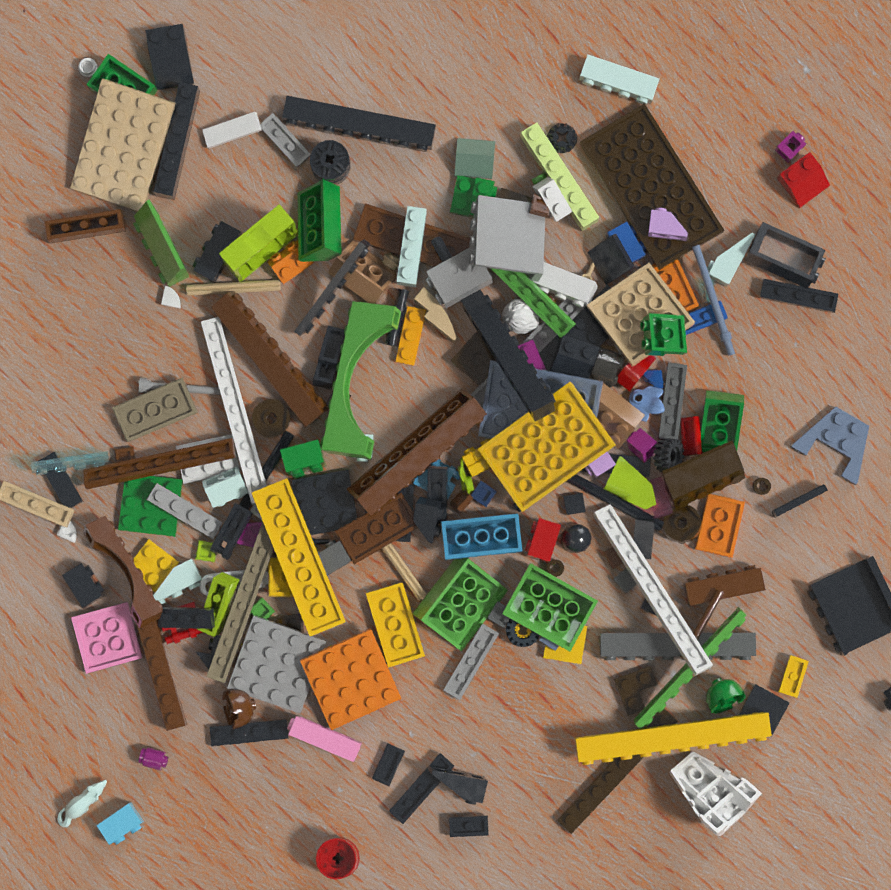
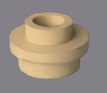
M391 253L389 256L387 254L383 256L384 260L382 262L392 270H395L397 267L399 268V258Z

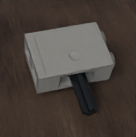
M440 236L431 241L442 263L426 271L428 276L426 281L431 289L435 288L437 292L435 297L440 305L444 304L445 308H448L461 301V299L493 283L486 267L478 266L476 272L471 273L469 256L470 253L472 254V248H468L452 257Z

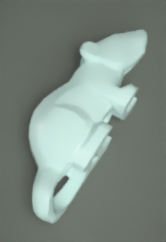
M107 780L88 786L82 794L74 797L59 812L57 818L59 825L67 828L72 819H76L89 810V806L98 801V796L103 792ZM65 811V821H62V814Z

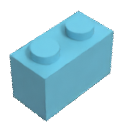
M129 803L96 826L109 845L112 843L117 845L126 839L124 837L125 834L128 832L133 834L141 829L140 824L144 820L133 804Z

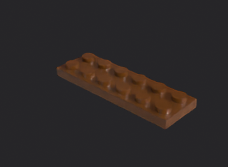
M365 203L353 240L360 242L365 239L370 243L369 246L400 256L406 217ZM425 223L420 263L432 267L442 263L431 243L434 238L439 236L442 238L452 257L470 248V238Z

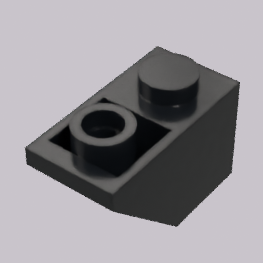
M419 497L416 502L413 521L429 543H433L436 537L439 538L441 526H438L444 514V509L441 508L442 501Z

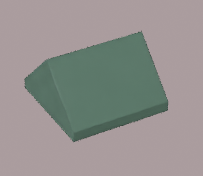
M458 138L454 176L492 179L495 141Z

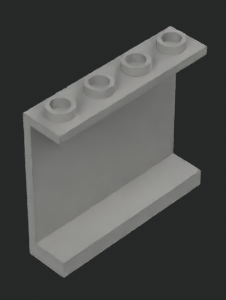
M478 195L476 201L472 202L471 213H474V218L470 224L473 236H471L469 247L472 248V254L470 253L469 256L471 273H475L479 266L531 274V281L539 282L543 275L545 217L530 214V202Z

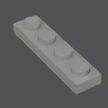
M158 483L155 484L146 499L211 539H214L223 523Z
M484 624L481 625L446 684L445 692L459 700L461 699L499 635L498 632Z

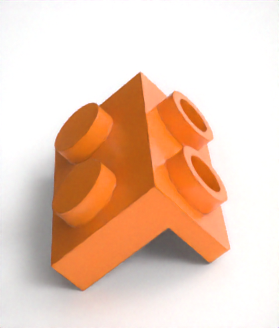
M298 240L290 242L285 247L286 249L280 253L273 254L270 260L267 261L283 285L314 263V261H299Z

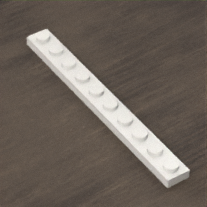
M219 317L201 321L251 504L253 505L255 501L251 493L267 485Z
M611 504L594 512V518L693 674L696 676L711 668L713 664Z

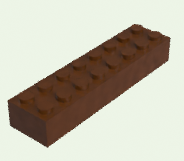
M460 389L346 490L370 516L378 513L387 501L393 500L402 488H406L411 484V480L424 473L426 467L436 462L444 451L451 449L460 437L466 436L474 425L481 423L487 413L473 396Z

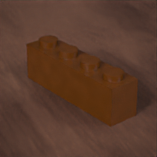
M121 209L44 221L47 240L51 244L126 232L124 215Z
M751 565L744 567V571L737 572L736 569L725 571L726 575L718 576V573L706 575L707 579L699 580V576L688 578V583H684L688 606L710 602L717 589L724 593L721 599L766 590L761 568Z

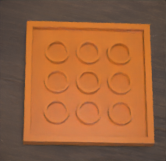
M371 628L300 659L331 731L402 699Z

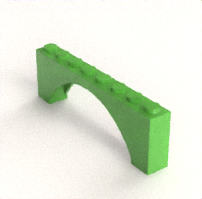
M352 301V306L348 310V325L344 329V343L340 348L341 358L336 368L337 377L333 382L334 392L332 399L329 401L330 411L325 420L326 430L321 439L322 450L328 454L371 460L374 440L362 432L353 416L349 399L350 381L354 368L366 349L387 332L393 329L398 330L401 311L395 306Z

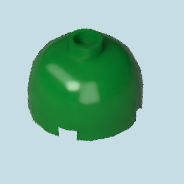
M718 678L711 683L712 686L709 687L706 693V702L711 713L719 714L732 709V704L736 701L740 704L746 695L741 686L734 680Z

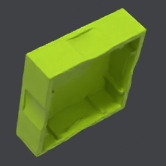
M279 204L219 254L227 268L239 282H242L269 260L273 254L279 252L298 236L295 222Z

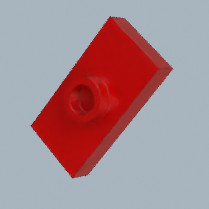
M700 416L681 418L683 455L702 454Z

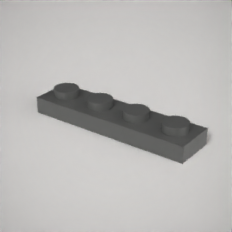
M668 362L663 396L665 411L661 413L658 439L678 440L687 365Z

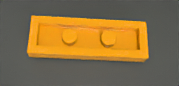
M407 306L396 363L410 366L415 365L426 310Z

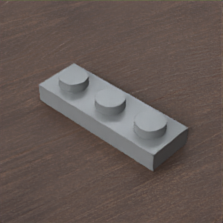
M273 113L260 124L262 131L296 168L300 167L310 158V153Z

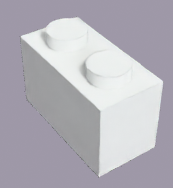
M547 177L533 186L536 194L548 206L551 219L557 222L572 212L554 179Z

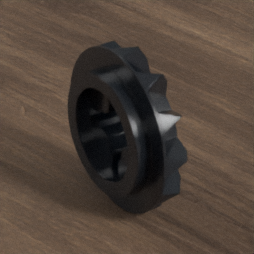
M567 123L554 125L547 134L548 140L557 153L570 152L577 143V133ZM567 133L565 138L567 143L564 141L557 143L559 139L558 134L563 135Z

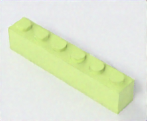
M536 122L522 131L520 135L522 141L547 177L554 179L572 210L570 214L581 231L598 222V214L538 123Z

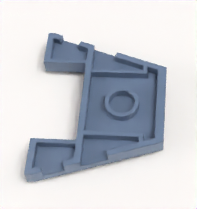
M835 407L793 443L791 448L806 456L815 440H819L850 459L841 477L857 485L869 425Z

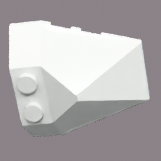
M691 752L669 772L701 822L716 836L723 835L748 811L762 794L748 780L744 778L738 779L730 774L731 771L727 769L723 771L714 766V762L695 752Z

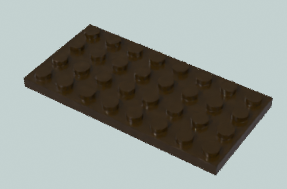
M645 103L580 141L584 152L627 221L635 230L637 237L643 243L658 270L663 269L693 251V246H701L725 231ZM664 208L667 209V212H671L687 231L686 241L649 237L651 210Z

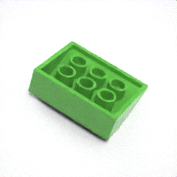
M150 199L147 200L134 215L136 222L133 225L138 233L142 232L144 236L142 243L146 250H151L153 255L150 256V259L155 267L159 266L161 273L158 275L163 284L167 282L170 287L190 276L156 208Z
M454 559L413 614L462 651L488 618L497 601L500 602L508 590L470 559Z
M530 563L502 614L570 652L598 600Z

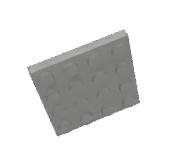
M253 615L227 689L243 690L249 696L301 713L311 685L300 659L323 650L326 640L316 636L309 637L307 633Z

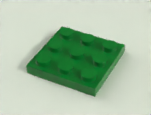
M149 476L125 481L118 530L176 537L178 519L146 499L156 483L181 497L183 480Z

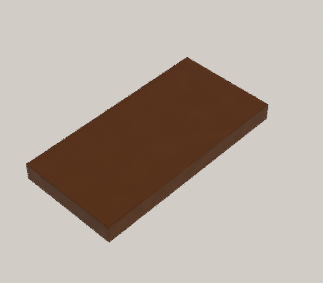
M399 493L393 500L387 501L378 513L371 516L365 513L339 528L335 533L355 565L418 527L413 521L414 513L402 493Z

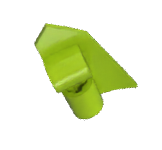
M620 456L604 489L644 510L656 505L652 484Z

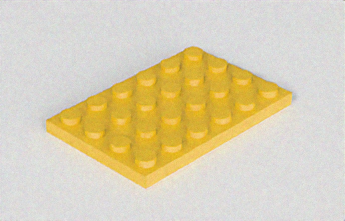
M572 382L567 383L553 394L556 400L554 412L536 422L528 412L478 448L522 512L616 446Z

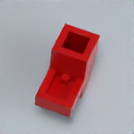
M649 355L633 367L628 362L615 380L630 392L656 360V357Z

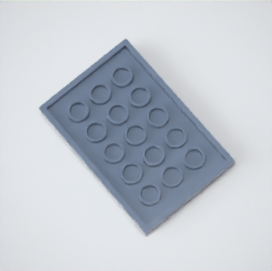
M490 360L483 409L487 415L484 416L483 421L480 423L478 436L491 439L528 413V410L495 360ZM536 369V376L538 379L542 378L545 382L547 393L551 392L554 394L567 383L572 382L597 418L603 381Z

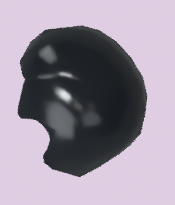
M573 524L563 530L560 542L562 547L569 553H580L590 546L592 536L586 526Z

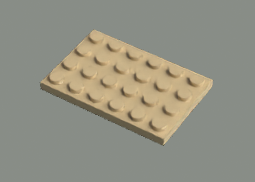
M102 79L70 188L138 211L147 201L176 103Z

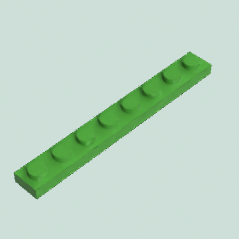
M739 606L701 646L707 656H713L718 651L720 643L722 641L726 642L731 637L732 630L736 626L740 627L745 622L746 614ZM687 663L635 717L634 723L640 729L643 726L647 727L653 721L652 717L656 712L660 713L666 707V702L669 698L673 699L679 693V688L682 684H687L692 679L693 672Z

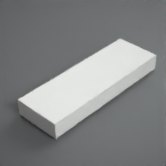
M252 112L203 129L207 148L210 149L262 131L257 113Z

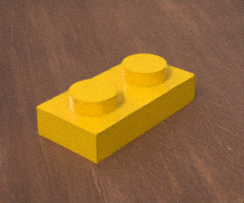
M789 655L778 692L798 698L809 661Z

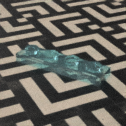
M108 451L30 462L31 471L36 473V475H44L48 473L47 471L64 472L67 471V468L74 467L75 470L84 469L86 465L94 464V467L105 465V462H109Z

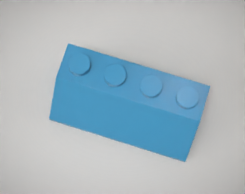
M518 514L441 522L445 560L523 552Z

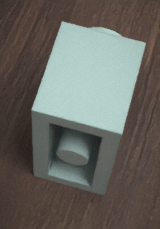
M238 466L202 481L204 490L213 508L223 506L233 499H240L248 493Z

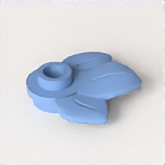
M648 386L644 390L637 389L631 392L629 396L630 404L645 415L641 421L647 422L649 414H660L665 411L664 405L659 399L664 393L662 388ZM641 396L642 400L636 401L635 397Z

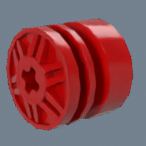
M342 837L329 839L322 843L316 855V864L319 871L325 877L334 880L343 879L353 874L358 868L360 861L359 850L356 845L349 839ZM338 853H340V856L344 857V860L340 861V864L338 863V860L334 859V857L337 856Z

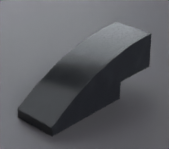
M332 326L327 327L313 377L314 386L332 389L337 364L341 355L340 348L345 339L344 329Z

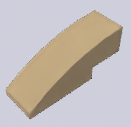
M423 287L414 298V302L428 312L424 319L454 343L456 335L448 315L436 298Z

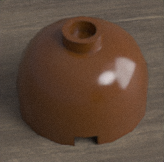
M231 689L224 691L222 700H226V706H223L228 725H232V729L245 726L251 721L254 714L253 710H256L255 700L251 699L249 694L243 690Z

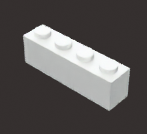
M545 262L543 275L539 282L533 281L545 294H548V292L553 293L556 298L563 301L569 299L578 307L587 306L592 301L598 287L595 281ZM525 273L531 279V274Z

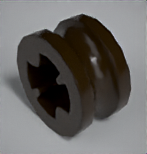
M758 478L753 483V489L757 494L765 495L770 491L771 483L766 478ZM760 481H764V485H767V489H763L764 492H760V488H757V484H761Z
M552 560L547 565V572L558 577L564 572V565L560 560ZM558 563L561 571H556L554 574L551 572L550 566L551 564L555 565Z

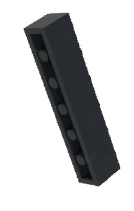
M179 82L175 99L176 104L169 124L154 188V194L157 197L175 200L200 95V89L196 85Z

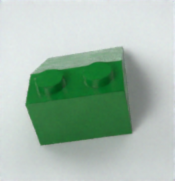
M706 390L701 424L702 452H707L730 441H733L736 450L738 449L744 409V395Z

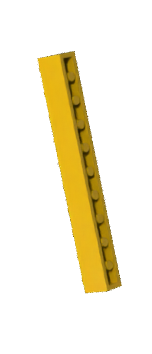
M760 712L575 737L574 741L577 761L582 762V765L594 764V760L600 759L602 762H611L615 757L627 760L632 759V755L640 754V757L652 756V752H659V755L670 754L671 750L678 749L679 752L690 751V747L696 746L698 749H707L711 744H717V747L728 746V742L736 741V744L748 743L747 739H755V742L766 741L767 737L772 736L769 713Z

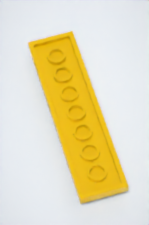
M286 478L252 492L251 494L309 637L345 623L346 621L288 479Z

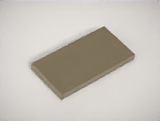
M183 377L112 407L127 443L198 413Z

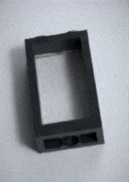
M762 222L745 261L808 289L811 283H816L819 276L817 269L822 268L826 258L823 257L825 249Z

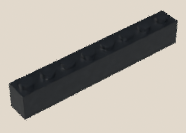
M286 95L282 115L283 122H286V125L296 127L299 124L304 125V128L309 130L323 129V132L334 134L335 131L342 133L341 135L345 137L360 136V139L365 141L376 139L381 144L389 145L391 142L396 143L401 148L412 146L422 152L432 150L436 131V124Z
M480 289L461 299L464 312L533 420L536 422L554 412L556 400L551 392L547 393L545 390L547 388L542 378L538 379L536 376L537 371L534 365H529L527 362L528 357L523 349L520 351L518 348L519 343L516 337L510 336V329L507 323L501 322V315L497 308H492L490 297L484 295Z

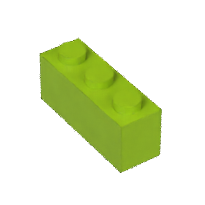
M224 572L213 577L204 608H214L215 627L197 630L213 637L223 632L240 579Z

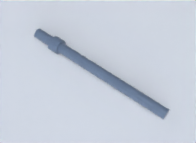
M700 245L693 246L692 249L721 333L719 334L721 342H724L728 356L733 355L735 351L731 342L732 336L730 331L727 330Z

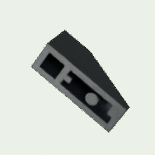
M428 766V770L432 775L464 799L466 803L476 805L477 802L483 803L488 780L484 776Z

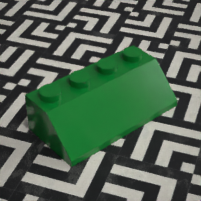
M322 179L297 193L298 258L301 262L329 261L342 254L340 186Z

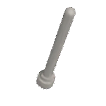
M140 378L139 393L149 392L168 383H155L152 380H148V378ZM186 385L190 393L221 395L219 387Z

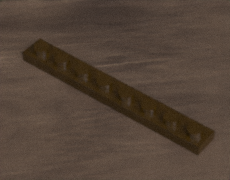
M664 708L644 728L676 724L678 721ZM640 754L632 755V759L621 760V757H616L557 821L572 834L644 757H640Z

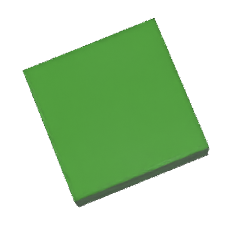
M261 597L253 605L250 613L268 619L275 610Z

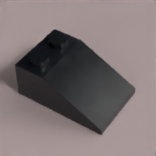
M183 24L145 30L157 90L178 87L179 82L194 84L186 32Z

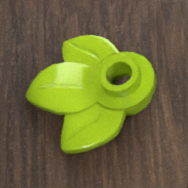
M461 458L458 473L461 478L462 491L466 490L470 494V491H474L471 476H466L463 458Z

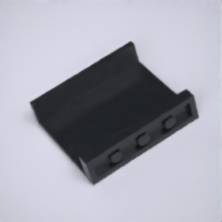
M870 556L808 586L810 589L807 591L812 601L815 600L818 606L816 611L820 619L824 618L826 623L824 628L828 636L832 635L835 641L833 647L837 654L840 653L841 656H845L849 652L891 633V591L874 556Z

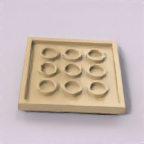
M650 263L587 304L588 310L632 367L649 356L645 355V350L641 347L644 331L640 330V321L647 314L684 315L685 330L695 324V321Z

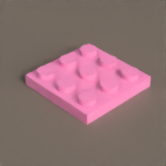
M128 602L71 617L86 674L143 658Z

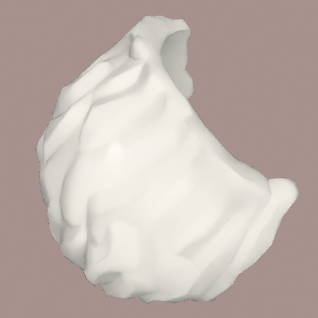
M522 299L512 300L502 312V323L506 322L510 331L514 333L526 334L535 330L539 325V316Z

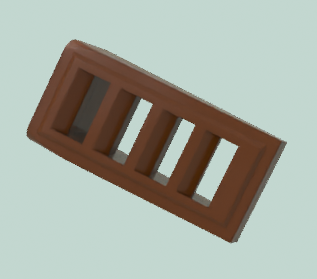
M460 491L450 502V506L460 514L472 502L473 497L465 491Z

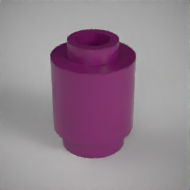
M149 747L147 749L142 748L138 763L161 771L162 767L166 768L169 757L166 756L164 751Z

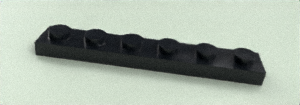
M364 239L358 243L294 331L301 336L304 333L308 334L315 326L313 324L316 318L320 319L325 312L323 309L327 303L331 304L335 299L336 295L334 293L338 288L342 289L346 284L347 280L345 278L349 273L352 275L357 269L358 265L356 263L360 258L364 259L368 254L369 250L367 248L370 245L368 241Z

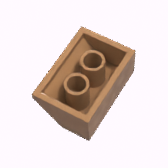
M353 240L342 251V254L336 257L328 271L333 277L336 275L358 245L356 241ZM369 251L364 259L360 258L356 263L358 267L354 273L347 275L345 286L362 297L366 302L376 304L395 281L398 272L386 266L381 259Z

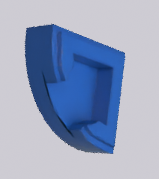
M649 370L643 374L642 377L645 382L652 384L655 388H663L661 370Z

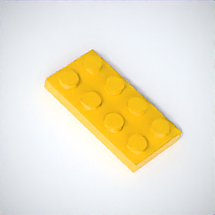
M403 582L366 593L388 668L424 657V650Z

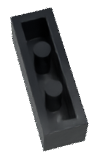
M220 221L219 225L215 224L211 232L213 236L210 241L207 240L202 247L204 252L201 257L196 258L192 266L194 267L193 271L195 274L212 283H216L225 267V263L219 253L242 235L241 231L223 221Z

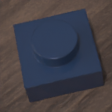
M480 481L471 496L475 501L487 507L497 491Z

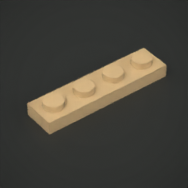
M3 481L0 488L1 501L66 528L75 511L6 481Z

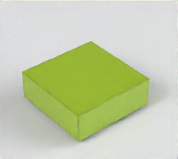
M198 540L195 559L215 562L216 554L210 551L213 543Z

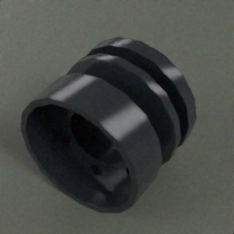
M325 140L318 143L310 154L311 170L318 181L324 179L337 185L348 177L351 170L350 157L347 149L341 143L334 140ZM326 159H333V164L327 163Z

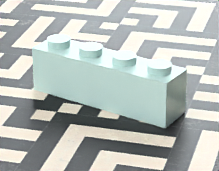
M587 55L579 79L587 86L592 87L596 85L602 91L609 93L614 91L620 97L626 99L631 97L636 99L638 103H645V105L647 103L651 104L659 82V78L591 55Z
M407 206L397 285L416 287L427 209Z

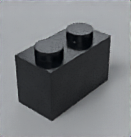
M84 563L79 564L62 575L82 608H86L104 597L102 592L105 591L102 584L94 580L92 576L94 571L90 565L86 566Z

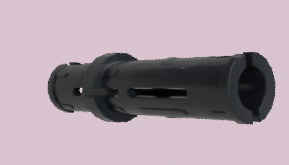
M397 289L396 300L392 306L397 307L401 311L398 330L393 329L388 332L386 345L397 347L404 312L407 311L406 303L410 292L408 290Z

